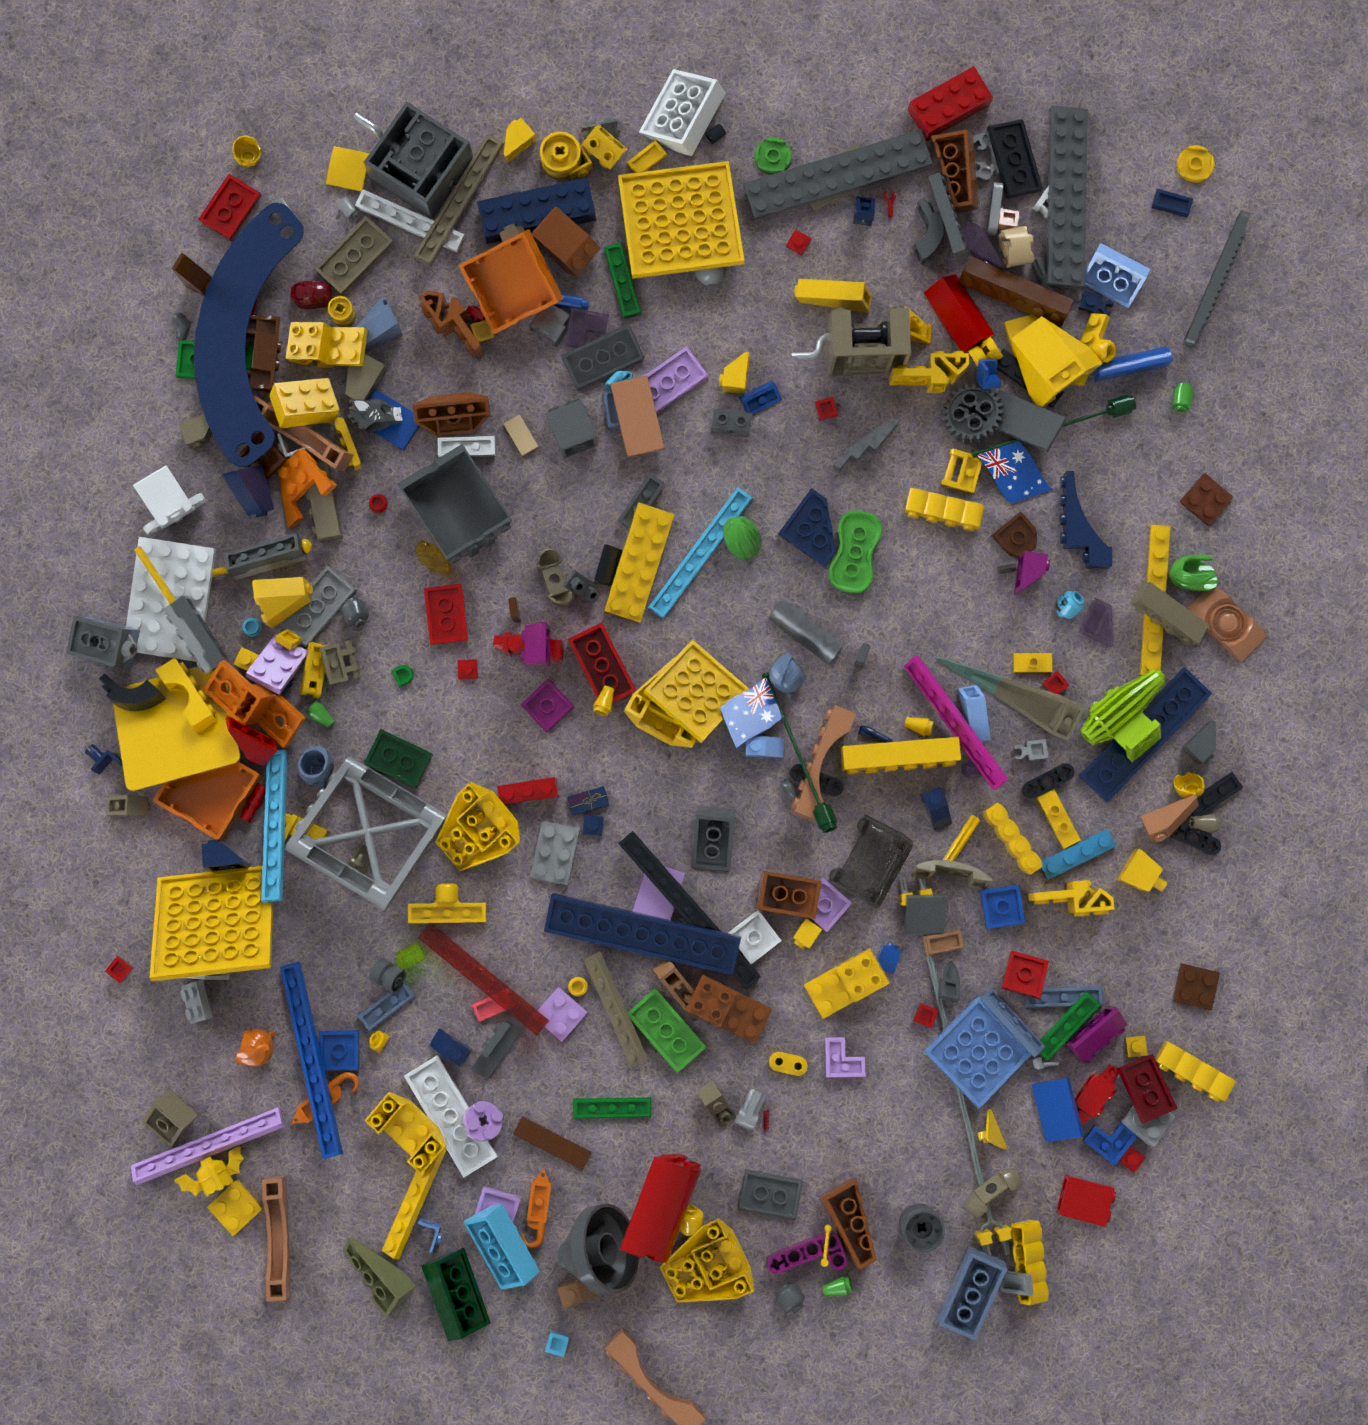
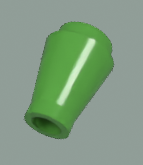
M317 701L306 711L309 718L323 725L326 729L335 721L322 703L319 704Z
M843 1275L823 1285L825 1297L845 1296L852 1293L853 1287L850 1277H844Z

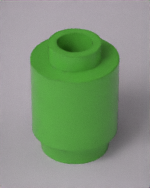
M1178 383L1174 389L1172 407L1177 412H1187L1192 408L1194 390L1191 384Z

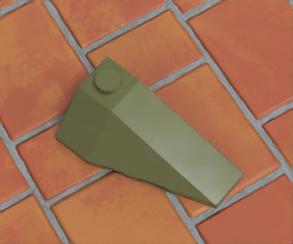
M350 1237L343 1248L353 1268L361 1271L364 1287L369 1285L374 1293L371 1297L374 1304L388 1318L410 1297L416 1286L412 1279L402 1270L354 1238Z

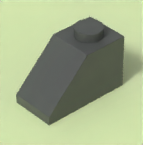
M1214 720L1208 721L1182 747L1197 764L1203 762L1206 764L1214 757L1212 754L1216 750V722Z

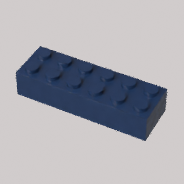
M588 178L477 201L487 244L502 241L499 233L505 231L504 227L511 224L522 226L525 231L529 229L532 233L555 206L577 225L596 221Z

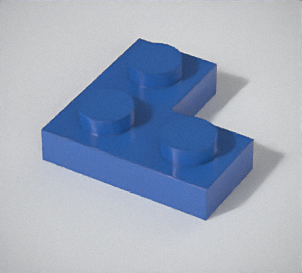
M1122 1122L1110 1137L1096 1125H1093L1083 1138V1141L1115 1166L1137 1138V1135Z

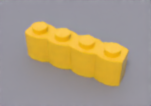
M910 488L904 513H907V516L918 519L920 516L926 518L928 522L937 523V521H942L948 527L959 525L965 531L974 532V530L980 528L985 505Z
M995 803L983 811L985 820L994 827L995 834L1005 843L1008 853L1017 860L1018 867L1023 873L1031 875L1043 867L1040 857L1031 851L1030 843L1024 836L1020 835L1018 826L1009 819L1006 809L1001 804Z
M1164 1041L1155 1057L1159 1069L1166 1073L1168 1070L1175 1073L1174 1077L1183 1083L1185 1080L1192 1083L1191 1087L1199 1092H1202V1090L1209 1093L1208 1097L1216 1102L1220 1100L1226 1102L1237 1082L1169 1041Z
M1037 1220L1012 1223L1011 1237L1014 1243L1015 1272L1031 1274L1033 1295L1018 1294L1019 1302L1024 1305L1046 1302L1049 1297V1289L1046 1283V1267L1043 1261L1044 1247L1041 1242V1224Z

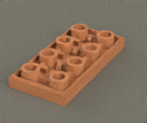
M648 376L610 384L627 457L664 450Z

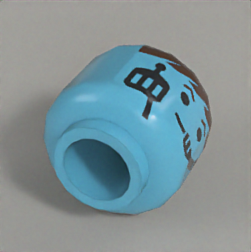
M1066 591L1055 602L1056 613L1062 618H1074L1084 608L1083 597L1076 591Z

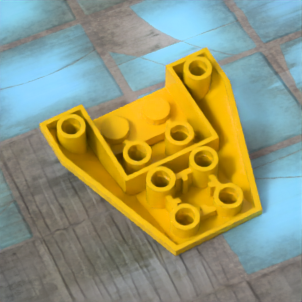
M1042 316L1011 338L1028 394L1034 403L1042 408L1055 400V395L1082 375H1089L1103 364L1090 347Z
M469 782L457 794L435 842L460 872L508 854L521 841L517 819L492 790Z
M720 1218L702 1225L670 1256L667 1263H663L660 1266L677 1303L738 1299L755 1290L751 1266L734 1231Z

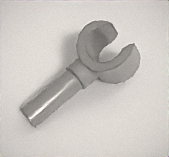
M1041 1057L1030 1060L1034 1069L1059 1066V1062H1042Z

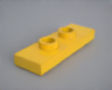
M1055 789L1036 798L1062 849L1081 841Z

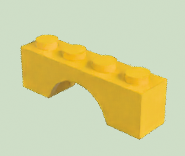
M173 658L155 670L170 692L184 691L189 694V702L183 714L197 734L218 722L214 717L217 714L211 704L206 705L204 702L207 700L202 690L197 691L195 687L198 684L193 676H187L186 673L189 670L183 662L179 664L177 659Z

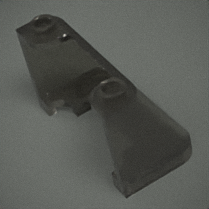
M865 814L857 824L858 833L860 834L858 841L843 868L838 867L831 871L828 882L877 909L883 903L910 854L913 841L904 833Z

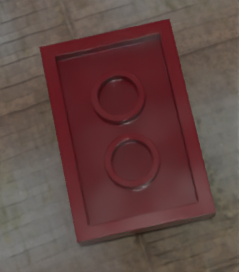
M1153 1054L1117 1068L1142 1124L1178 1109Z

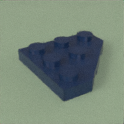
M811 488L778 533L780 537L822 567L826 566L836 552L827 499Z

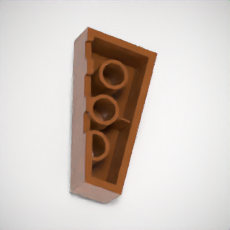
M966 129L931 136L954 208L959 212L978 209L973 134Z

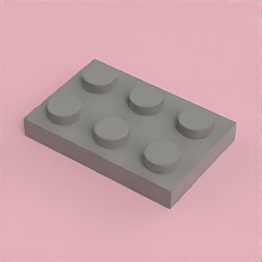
M542 821L530 878L568 885L580 828Z

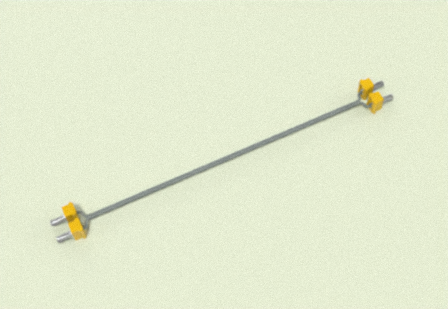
M902 877V879L899 878L901 895H899L901 902L899 905L906 906V895H913V893H909L905 877ZM918 878L920 885L918 894L933 895L932 889L927 887L925 879ZM929 955L927 956L943 1030L948 1027L943 1001L939 999V983L933 957ZM957 1088L980 1187L984 1184L966 1101L964 1094ZM988 1203V1211L985 1212L987 1223L983 1224L981 1230L976 1231L974 1234L978 1239V1243L983 1247V1252L991 1255L989 1244L993 1243L991 1238L992 1232L989 1229H984V1227L988 1226L990 1222L998 1224L999 1226L993 1230L996 1232L997 1239L1002 1243L1004 1255H1007V1252L1010 1255L1011 1251L1008 1240L1012 1239L1010 1233L1012 1229L1008 1225H1002L999 1221H993Z

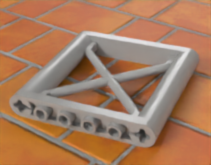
M348 756L336 774H331L327 781L329 783L327 787L319 791L316 803L310 804L304 820L300 819L295 826L296 831L288 841L285 850L386 911L442 828L447 814ZM346 781L351 784L354 790L362 830L319 839H313L308 836V832L342 783ZM361 786L416 819L370 828ZM421 826L427 832L393 883L389 885L382 880L372 835ZM364 837L374 880L319 848V846Z

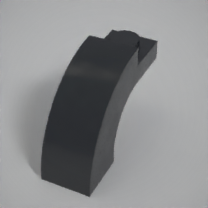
M105 673L99 678L104 684L102 688L108 693L106 696L109 700L124 710L142 711L150 709L166 699L160 690L148 680L138 687L128 689L117 685Z

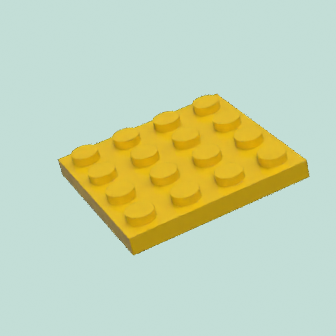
M692 639L643 693L702 743L723 720L720 708L730 699L749 690V688Z

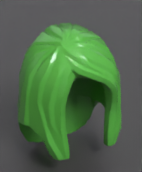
M743 516L732 517L725 522L723 535L728 550L739 560L751 559L756 556L762 546V538L754 522Z
M1206 554L1190 555L1176 560L1169 572L1170 582L1179 589L1187 591H1210L1215 589L1217 585L1216 572L1210 565L1201 562L1212 560V556Z

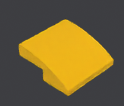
M334 146L326 184L362 191L365 187L366 174L368 173L363 162L370 153Z

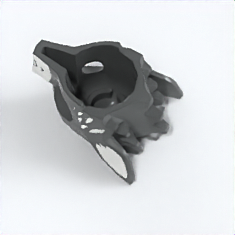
M375 398L367 401L351 399L353 404L349 407L351 411L346 413V416L353 424H358L359 429L368 432L374 430L378 432L390 425L403 422L400 407H391L387 402Z

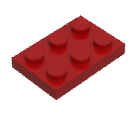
M228 174L198 220L231 241L262 195L249 185Z
M462 583L424 588L430 645L469 641Z

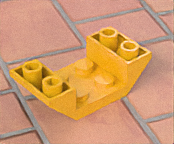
M388 1092L365 1119V1122L378 1134L385 1131L411 1156L407 1162L420 1175L426 1171L447 1146L440 1128L412 1101L392 1092Z

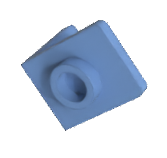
M420 1218L418 1221L419 1225L436 1230L429 1253H433L435 1246L440 1245L443 1236L440 1233L442 1225Z

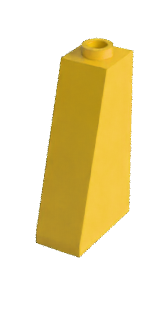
M798 279V285H795L794 295L800 303L831 308H846V310L869 313L872 295L865 282Z

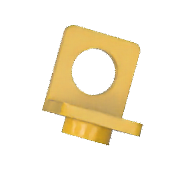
M582 145L580 146L581 155L586 163L569 172L571 181L578 177H585L593 169L592 162Z

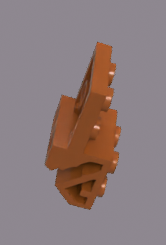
M430 290L419 296L421 311L427 320L431 318L432 327L438 335L441 333L445 338L455 331L459 340H464L465 348L471 356L475 355L477 359L484 356L481 345L466 325L469 322L466 310L456 297H453L451 302L447 303L444 293Z
M702 974L685 1010L756 1044L772 1008Z

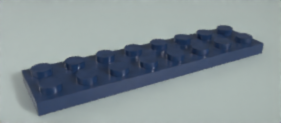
M1183 667L1158 692L1143 712L1151 721L1156 719L1161 724V739L1134 762L1127 758L1126 751L1113 739L1078 777L1107 803L1205 702L1212 692L1189 670Z

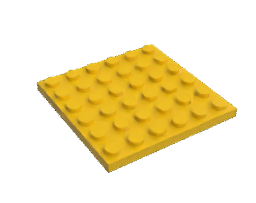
M729 161L618 175L632 279L744 264Z
M263 866L157 878L149 977L151 981L271 968L273 903L261 902Z

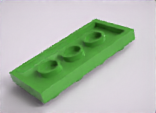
M656 988L627 1012L634 1024L677 1073L706 1048L705 1044Z

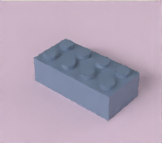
M968 1246L938 1312V1324L972 1340H976L1007 1271L1005 1261Z

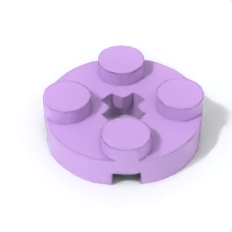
M478 1101L471 1105L463 1115V1125L465 1124L467 1135L478 1142L494 1138L501 1130L503 1114L490 1102ZM484 1117L486 1124L481 1126V1122L478 1119Z

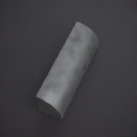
M784 598L768 618L827 665L843 647L841 642Z

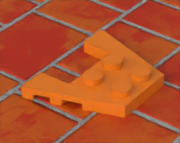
M300 448L277 470L288 528H295L304 519L297 501L315 483L320 494L327 496L337 486L334 481L327 477L328 474L317 466L318 463L305 449Z

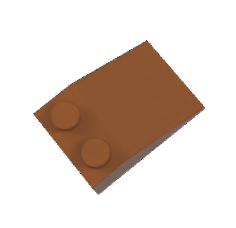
M556 206L531 233L533 238L567 274L577 276L601 249L583 229Z
M762 871L756 909L816 919L822 881Z

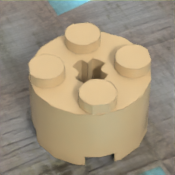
M1026 226L1001 230L998 238L999 251L1003 252L1005 259H1002V262L1006 268L1034 262V255L1031 251V246L1034 244L1033 236L1028 234Z

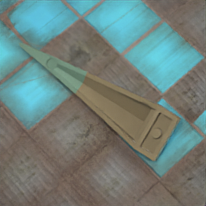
M936 658L938 662L991 693L1050 734L1068 742L1085 710L1084 705L1068 699V697L944 658Z

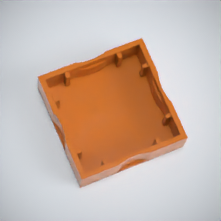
M529 229L458 265L470 290L476 296L481 312L493 335L563 300L562 294Z
M238 761L235 764L163 783L152 801L171 813L188 820L196 828L214 839L224 841L245 807L247 799H250L257 784H259L264 775Z

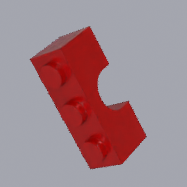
M555 777L497 786L499 799L505 806L559 797Z

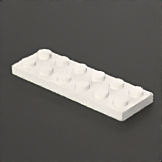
M439 1055L404 1075L426 1115L440 1128L447 1145L446 1149L463 1178L498 1157L489 1140L478 1142L467 1135L465 1124L463 1125V1115L469 1106Z

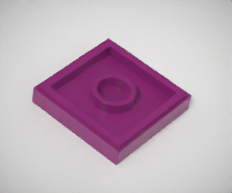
M549 679L520 704L546 733L574 708V705Z

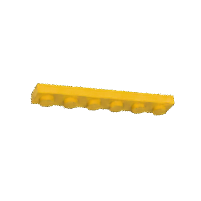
M446 1148L443 1149L422 1175L417 1171L414 1174L382 1248V1251L393 1259H400L445 1155Z

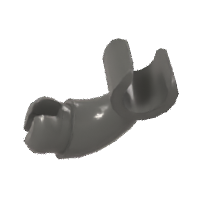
M784 779V782L781 781V788L791 797L790 801L793 803L794 798H798L799 793L796 792L791 781L788 779Z

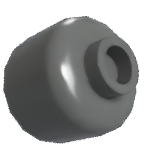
M350 598L343 603L341 613L346 624L355 627L363 626L369 617L364 601Z
M786 1283L776 1291L778 1294L776 1301L785 1313L792 1311L795 1314L804 1307L802 1303L805 1300V1296L796 1284Z

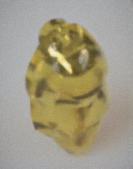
M425 541L418 542L415 547V554L422 565H425L432 573L444 576L451 573L450 563L436 545L426 543Z

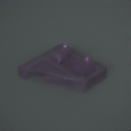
M1094 597L1078 633L1111 648L1113 646L1112 605Z

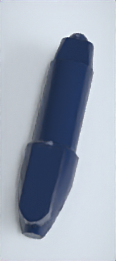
M868 726L860 727L859 733L868 738H874L882 743L893 742L889 737L875 731V729Z

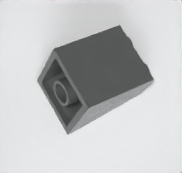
M571 400L566 403V406L561 408L557 406L548 410L546 417L563 459L598 446L596 433L581 400Z

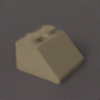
M168 1089L153 1103L142 1123L168 1146L172 1147L192 1125L198 1114L192 1107L185 1104L176 1093Z

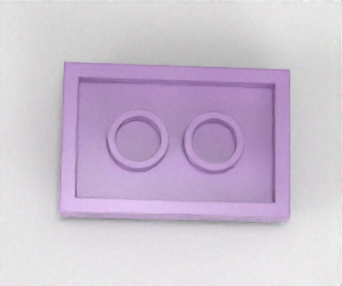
M275 634L248 669L245 677L280 695L305 661L307 650L300 646L289 650L275 641Z

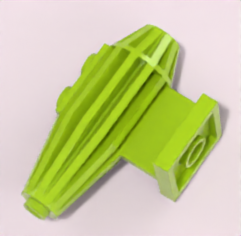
M1152 669L1121 687L1117 686L1115 689L1108 690L1102 700L1094 702L1089 708V714L1080 730L1084 739L1091 745L1114 739L1126 751L1127 758L1134 762L1161 739V724L1156 719L1151 721L1143 712L1166 684L1164 680L1166 679L1165 675L1160 670Z

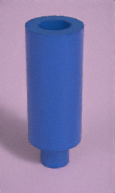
M561 293L563 300L554 304V306L581 311L582 308H589L590 301L583 300L581 296Z

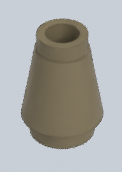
M1214 814L1195 816L1190 818L1189 826L1190 828L1214 833L1220 828V819Z

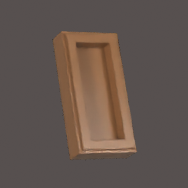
M961 929L923 936L926 956L964 949Z

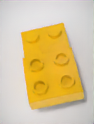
M291 322L286 359L302 365H308L313 360H316V366L319 368H334V366L363 367L368 329L364 327H330L324 322Z
M935 351L930 354L926 366H915L914 368L896 366L891 371L889 385L926 386L927 393H943L949 382L953 385L964 375L969 366V353H964L963 351H954L952 353Z
M1089 880L1065 882L1066 890L1028 893V901H1034V905L1048 904L1049 899H1053V903L1067 902L1068 913H1074V917L1090 916L1089 912L1093 911V915L1109 914V910L1115 909L1113 897L1102 888H1091V881Z
M869 948L805 983L804 987L822 1019L847 1005L857 1002L890 984V981L872 949Z

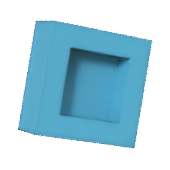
M550 1331L545 1352L564 1357L570 1336Z

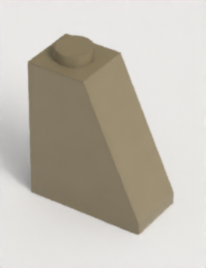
M366 354L364 355L363 367L348 366L345 392L349 399L348 402L352 404L351 399L369 400L387 371L386 366Z

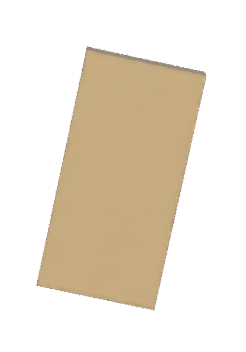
M520 414L503 423L522 457L539 448Z

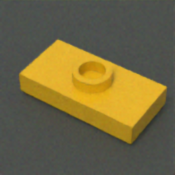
M1014 653L1013 673H1052V653Z

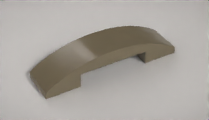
M950 860L926 861L917 864L911 873V877L930 880L933 874L967 880V887L986 890L992 881V878L981 870L968 864Z

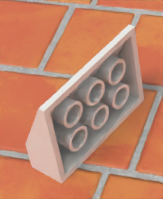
M673 69L639 133L653 141L656 140L659 144L675 152L692 156L726 92L716 79Z

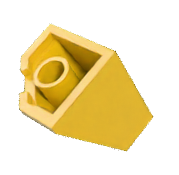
M304 577L252 581L254 600L264 613L261 614L263 622L270 628L277 626L312 601L313 587Z

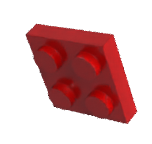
M1011 950L1001 989L1040 999L1049 961Z

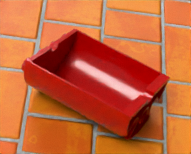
M680 1153L654 1156L620 1250L641 1258L647 1256L655 1262H668L702 1170L700 1164L687 1161L688 1157Z

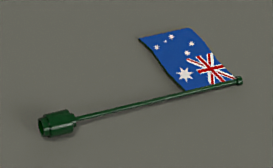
M1123 395L1108 401L1105 410L1065 422L1063 427L1108 413L1113 418L1132 413L1136 409L1135 399L1132 395ZM1018 439L979 451H971L972 457H978L988 469L1000 493L1010 504L1053 490L1042 477L1032 456Z
M769 672L763 673V680L751 689L730 699L720 708L734 747L737 750L746 741L767 731L782 719L818 804L812 811L817 825L823 833L831 832L837 828L835 814L830 804L821 803L770 682Z

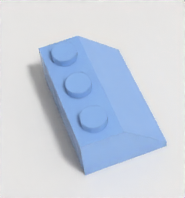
M1100 243L1085 270V286L1129 308L1146 280L1150 269Z

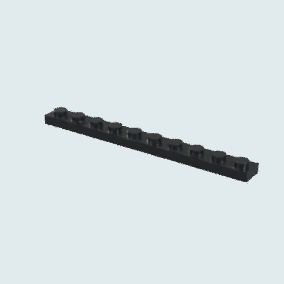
M631 831L618 843L688 924L722 932L634 831ZM738 951L733 975L747 990L761 976Z

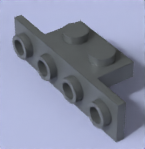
M517 1004L503 1023L499 1021L493 1029L495 1034L492 1039L487 1038L481 1048L484 1050L472 1069L485 1079H488L533 1015Z

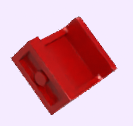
M1065 1174L1056 1213L1106 1227V1223H1109L1111 1219V1203H1114L1116 1198L1115 1188L1110 1185H1103Z

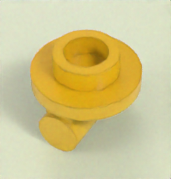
M382 1031L375 1032L369 1040L370 1048L380 1053L389 1040L390 1035Z

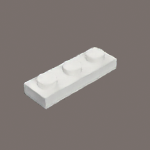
M495 436L438 438L439 458L463 444L471 457L496 456Z

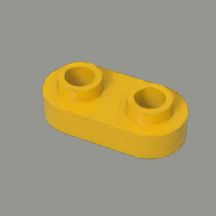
M777 1051L769 1057L770 1067L778 1072L801 1076L808 1068L806 1060L801 1056ZM777 1058L782 1059L781 1065H776L775 1060ZM797 1062L801 1063L802 1065L799 1070H796L794 1068V1065Z

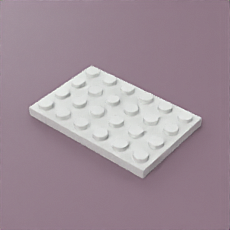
M139 537L137 547L141 546L175 599L188 596L206 623L216 549ZM136 554L126 622L127 627L140 630L136 652L198 662L196 657L192 656L186 649L187 644L185 640H181L178 637L175 625L167 620L164 608L169 605L168 601Z

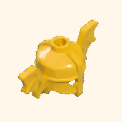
M238 1146L228 1152L229 1160L227 1166L223 1160H212L210 1156L200 1162L201 1167L196 1172L198 1181H194L187 1174L176 1178L174 1182L179 1184L182 1192L190 1191L194 1196H197L200 1191H204V1194L208 1197L210 1194L215 1193V1190L220 1191L224 1189L225 1185L228 1186L234 1183L231 1175L240 1173L239 1165L244 1160L241 1155V1147Z

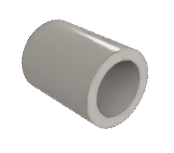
M344 198L338 203L339 209L349 220L358 214V210L348 198Z

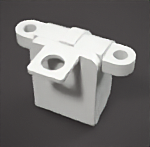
M167 466L162 467L133 485L155 519L143 527L147 535H152L174 522H179L184 516L206 502L202 493L188 499Z

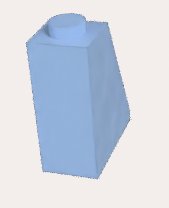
M977 685L958 688L964 719L982 743L991 740L984 694Z

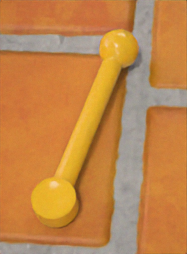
M829 1224L824 1228L826 1231L823 1259L820 1261L823 1267L829 1264L827 1253L829 1236L832 1231V1226Z

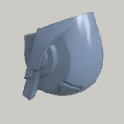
M789 652L778 658L771 666L769 672L772 684L781 692L787 693L788 699H792L793 693L802 686L807 678Z
M311 747L302 752L298 760V773L309 785H317L320 787V790L322 788L325 789L326 782L334 770V761L331 754L324 747Z

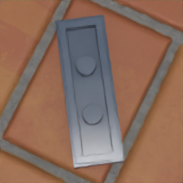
M405 981L396 993L389 991L357 1017L370 1032L416 995Z

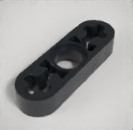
M1068 763L1061 764L1026 782L1022 787L1023 795L1027 798H1035L1072 779L1075 773L1073 766ZM1062 767L1070 770L1068 777L1063 775L1058 779L1053 771H1056V774L1063 771ZM1046 775L1053 778L1051 786H1045L1043 783V778ZM1036 780H1039V784L1044 790L1041 791V788H1037L1034 790V795L1027 793L1028 785L1030 784L1033 787L1038 784Z
M796 764L791 768L790 776L793 780L800 783L805 777H795L794 769L802 768L801 764ZM820 772L819 776L822 778L820 791L830 796L840 795L843 791L842 782ZM826 778L829 779L827 783L831 785L835 782L838 783L837 787L840 790L832 793V789L826 786L825 790L822 789Z
M1185 823L1179 826V830L1183 832L1188 829L1185 836L1181 833L1174 834V832L1170 836L1208 855H1215L1221 850V842L1217 838L1198 829L1190 828ZM1192 832L1199 836V840L1195 844L1189 840V835ZM1203 840L1207 843L1214 842L1216 849L1209 851L1210 847L1202 844Z

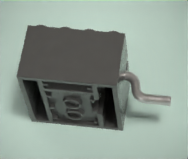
M407 101L384 133L377 125L356 113L353 119L371 130L379 139L363 162L370 179L432 219L450 194L449 187L452 184L454 186L457 184L473 158L469 141Z

